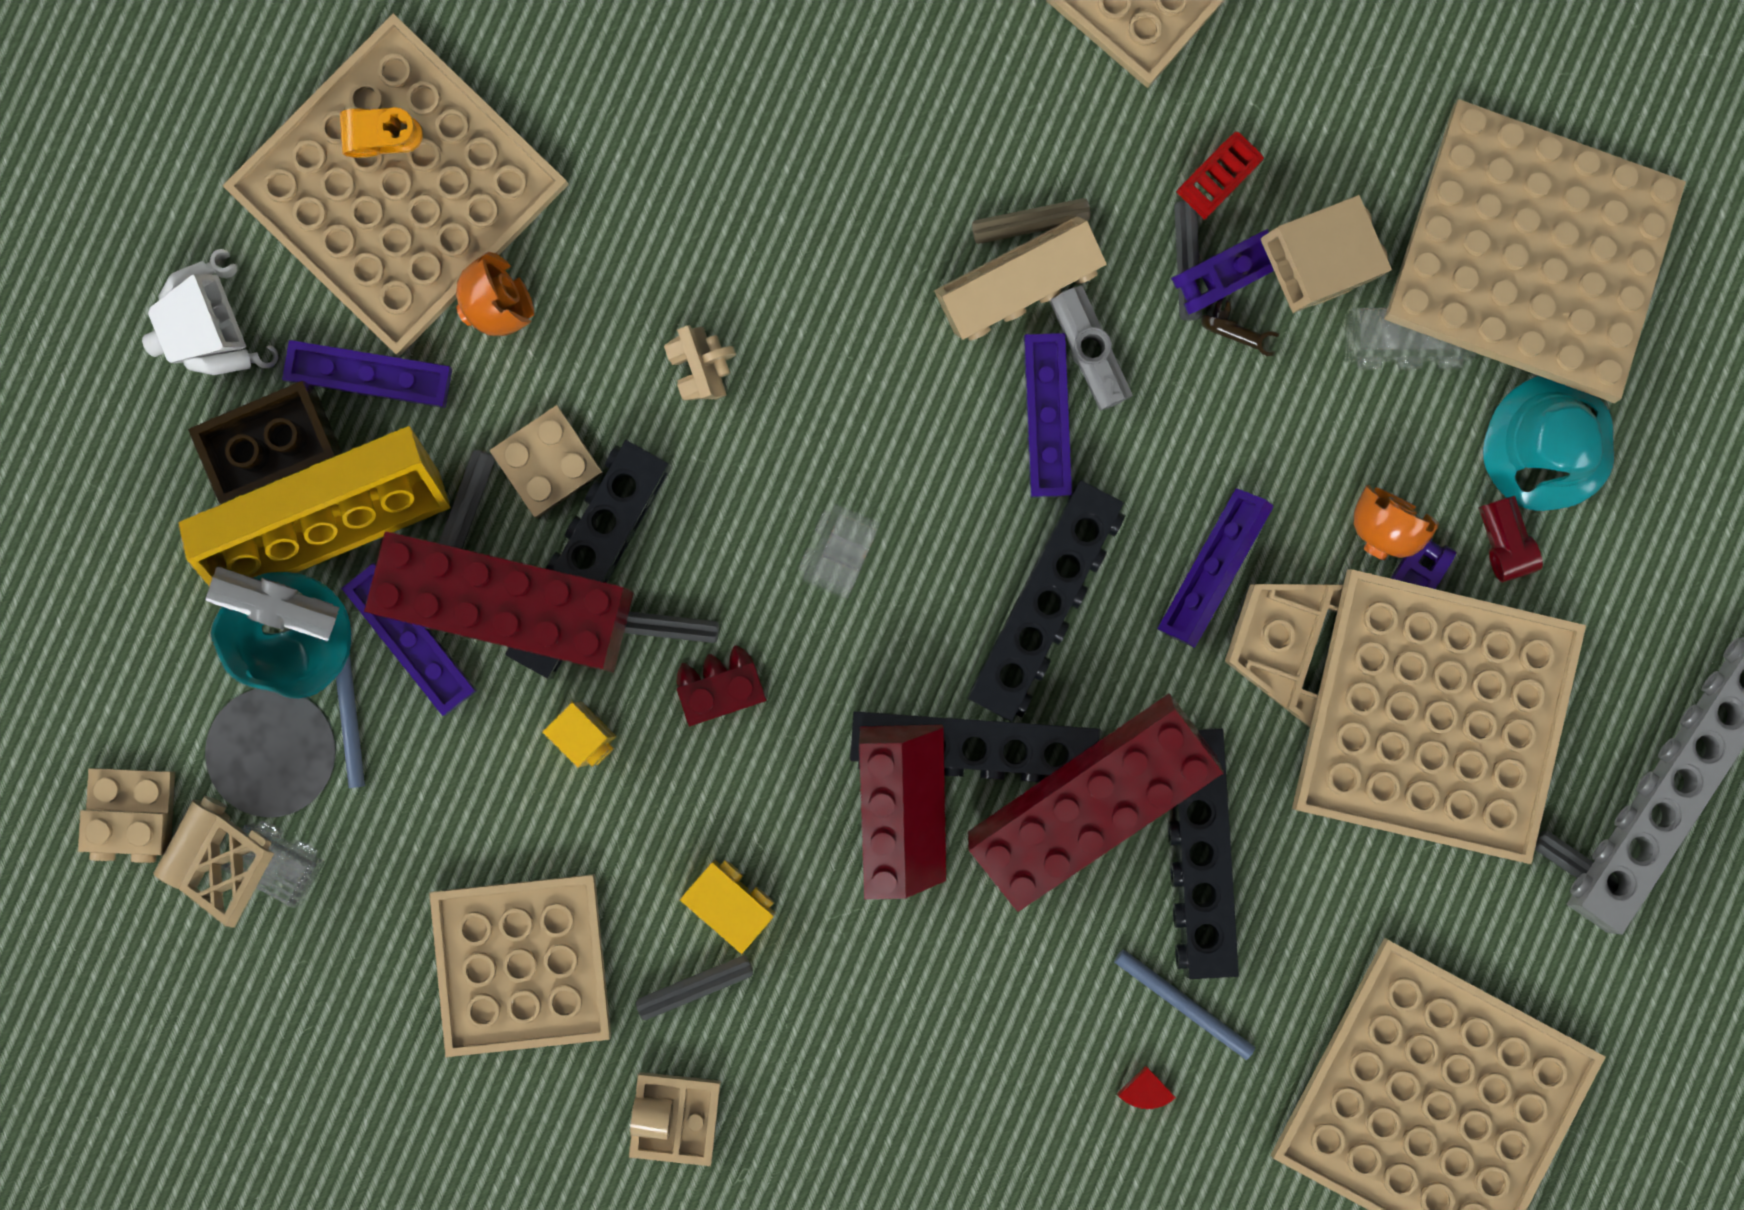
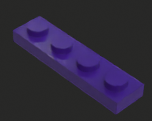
M1065 333L1024 335L1023 340L1030 498L1071 496L1072 481Z
M289 340L282 380L289 383H297L303 380L313 387L446 408L452 368L445 365Z
M1237 488L1234 490L1157 629L1193 648L1196 647L1274 507L1270 502Z
M373 563L341 589L440 714L446 716L473 695L477 689L428 628L364 612L376 568V563Z

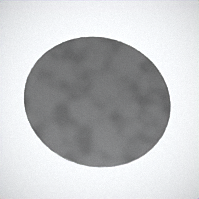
M254 689L234 698L216 716L206 740V766L213 785L219 794L232 806L254 816L280 817L306 807L325 788L334 767L335 741L326 717L309 699L287 698L276 692Z

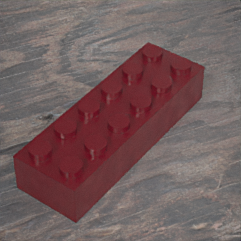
M385 531L364 612L614 673L634 592L621 586Z
M1168 693L969 830V852L1015 910L1019 912L1223 774V770L1217 755L1172 695Z

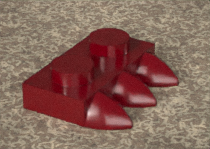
M737 645L733 647L729 659V671H727L725 665L717 657L708 654L703 665L702 680L691 666L681 663L677 672L676 689L689 727L767 701L755 663L743 648Z

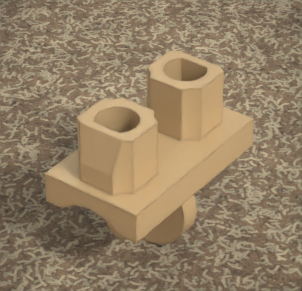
M690 325L677 329L679 336L665 344L664 348L672 365H680L687 361L689 363L692 374L677 380L681 398L683 400H717L726 396L721 377L730 374L726 360L736 355L734 347L727 346L722 348L717 335L707 338L704 327L691 328Z

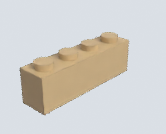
M1077 216L934 290L954 334L962 340L966 338L975 340L990 332L989 326L1002 319L1008 322L1019 318L1026 313L1025 307L1038 300L1040 303L1051 301L1052 298L1062 293L1061 288L1073 282L1082 284L1098 275L1097 269L1107 264L1088 221Z

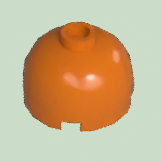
M487 252L462 271L457 280L456 297L458 305L456 309L459 317L467 326H473L478 331L490 336H507L530 324L532 321L529 318L534 316L535 310L532 299L521 278L519 277L513 281L505 271L511 265L496 253Z
M1366 485L1354 510L1355 530L1357 535L1366 542L1363 549L1381 560H1386L1388 555L1398 558L1415 555L1431 540L1439 526V522L1427 513L1423 519L1417 517L1416 514L1418 512L1414 510L1416 506L1381 488L1376 487L1373 490L1370 485Z

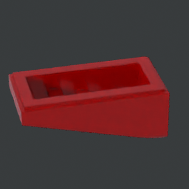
M1235 131L1178 188L1176 193L1205 220L1260 165L1264 157L1246 138ZM1219 160L1236 176L1235 178L1218 163ZM1207 172L1224 187L1223 190L1206 174ZM1197 182L1214 198L1212 201L1194 186Z

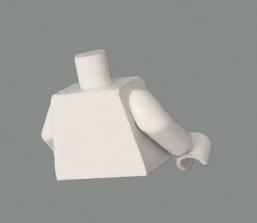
M218 249L212 253L209 263L205 264L203 261L173 272L168 277L158 296L159 301L149 308L148 315L154 331L144 335L142 338L143 346L148 354L157 357L164 353L166 360L170 363H183L188 370L210 375L250 369L251 363H256L261 368H271L277 363L278 352L272 345L267 346L273 354V359L270 363L262 362L257 352L248 353L247 349H243L246 347V344L219 277L230 278L237 272L236 264H230L225 268L218 267V263L221 260L230 257L227 250Z

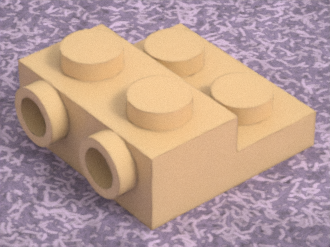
M89 768L86 810H80L78 852H90L89 860L115 861L116 853L131 854V862H156L157 855L164 854L172 839L175 771Z

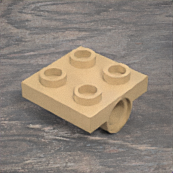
M639 1072L631 1117L629 1158L711 1166L721 1081Z

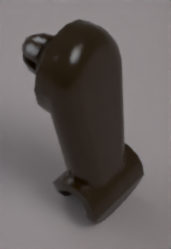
M1222 298L1216 302L1213 316L1202 315L1201 323L1206 330L1255 348L1265 356L1275 355V351L1262 348V341L1267 336L1279 337L1280 333L1268 330L1258 333L1238 325L1237 321L1229 320L1231 303L1228 299L1226 300L1224 310H1221Z

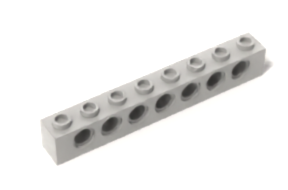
M1744 637L1736 638L1726 648L1723 657L1726 659L1719 671L1713 672L1704 682L1701 689L1704 694L1697 705H1692L1683 714L1680 720L1682 728L1676 737L1669 739L1659 751L1658 758L1661 760L1654 771L1648 772L1638 783L1636 791L1639 794L1631 806L1627 805L1617 815L1614 821V825L1617 826L1609 840H1603L1595 849L1592 855V859L1595 861L1588 872L1581 874L1571 886L1570 893L1572 896L1566 905L1606 933L1623 935L1744 748V689L1739 682L1740 674L1742 671L1744 672ZM1720 705L1724 706L1727 711V720L1724 724L1719 720L1717 714ZM1699 738L1704 741L1706 746V752L1703 757H1700L1696 751V742ZM1677 771L1684 778V786L1681 791H1678L1674 785V775ZM1655 805H1658L1662 811V820L1659 825L1654 823L1651 816ZM1634 838L1641 847L1640 854L1636 859L1631 856L1629 851L1630 843ZM1612 872L1616 874L1619 880L1618 888L1614 893H1611L1607 887V879Z

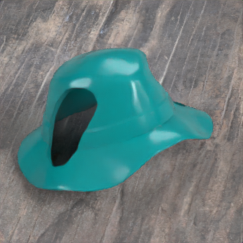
M1536 376L1522 383L1500 402L1490 420L1483 446V460L1487 473L1506 498L1515 496L1518 506L1529 510H1555L1574 506L1585 501L1604 485L1614 465L1613 421L1608 408L1599 397L1541 376ZM1581 401L1587 403L1589 406L1594 408L1596 411V416H1594L1591 410L1588 407H1586L1583 403H1581ZM1525 467L1544 468L1570 473L1564 477L1540 482L1530 492L1523 491L1516 480V472Z
M270 572L253 577L260 581L261 578L292 587L297 589L302 595L317 598L339 607L333 629L328 641L292 629L280 633H265L262 630L264 624L249 619L247 614L221 607L211 628V639L220 662L232 678L249 687L276 692L284 697L293 699L306 698L319 693L340 674L350 654L351 625L345 606L326 585L303 574Z

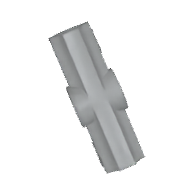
M1083 286L1073 287L1052 298L1049 302L1071 347L1072 359L1080 367L1099 410L1108 409L1131 398L1133 394L1111 349L1110 337L1103 331ZM1086 339L1097 341L1101 347V355L1096 358L1087 357L1081 350V342Z
M218 566L205 601L211 602V604L247 614L249 619L282 630L286 627L326 641L329 639L339 611V607L317 598L297 593L298 590L264 578H261L260 581Z

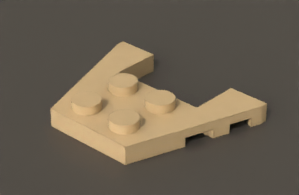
M1250 584L1225 662L1311 728L1318 695L1303 690L1302 686L1327 610L1338 611L1343 585Z

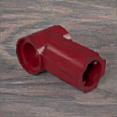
M1515 496L1478 507L1492 547L1489 549L1490 564L1499 582L1503 583L1541 571L1543 561L1540 549L1533 537L1527 534Z

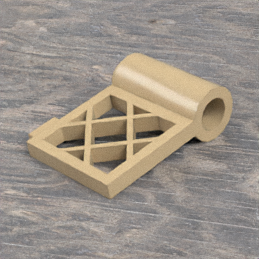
M204 796L202 801L192 800L157 865L154 875L162 882L179 889L224 926L235 928L274 855L269 850L272 842L254 830L247 834L230 821V816L224 812L227 808L226 805L216 799ZM226 833H228L230 851L220 855V844ZM250 852L255 853L256 856L249 870L244 872L243 855ZM231 862V878L222 882L221 865ZM209 871L210 888L203 891L198 890L197 887L205 872ZM232 889L233 899L227 911H225L223 892Z

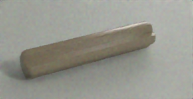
M1081 198L978 219L972 222V233L975 242L980 244L1053 229L1077 216L1089 221L1091 217L1090 206L1087 199Z

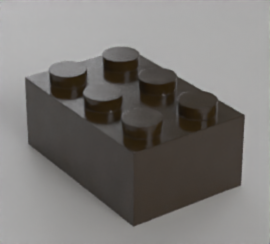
M303 380L188 429L219 505L342 454L315 387Z

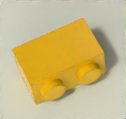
M572 702L543 731L577 768L587 765L591 767L595 764L599 765L615 749L610 743L617 737L583 702Z
M714 859L681 897L680 901L742 954L774 918L776 912L770 908L774 902L759 888L755 887L751 891L741 883L740 879L743 877V874L731 863L724 860L720 864Z

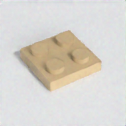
M557 405L489 450L536 519L604 474Z

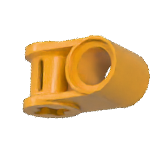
M402 108L347 109L340 112L342 154L344 156L363 158L379 154L407 153L414 151L422 142L423 131L421 125ZM400 124H405L407 129L400 130ZM400 130V137H396L393 134L394 131Z

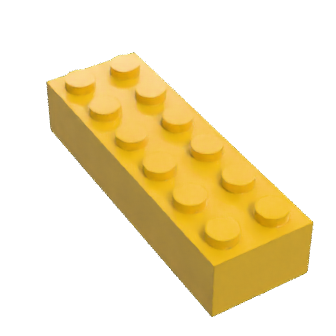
M409 425L283 479L276 480L252 492L238 496L209 510L200 512L178 522L186 560L210 587L217 566L251 578L270 572L297 573L384 536L385 531L393 533L451 507L440 472Z

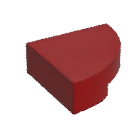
M1147 1066L1117 1093L1118 1097L1124 1102L1141 1109L1163 1107L1176 1098Z

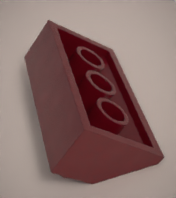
M943 725L860 726L859 753L864 899H906L946 881Z

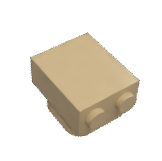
M1360 195L1280 225L1260 238L1292 313L1343 295L1354 288L1374 281L1392 270L1388 262L1387 251L1378 239L1372 225L1371 214L1364 206Z

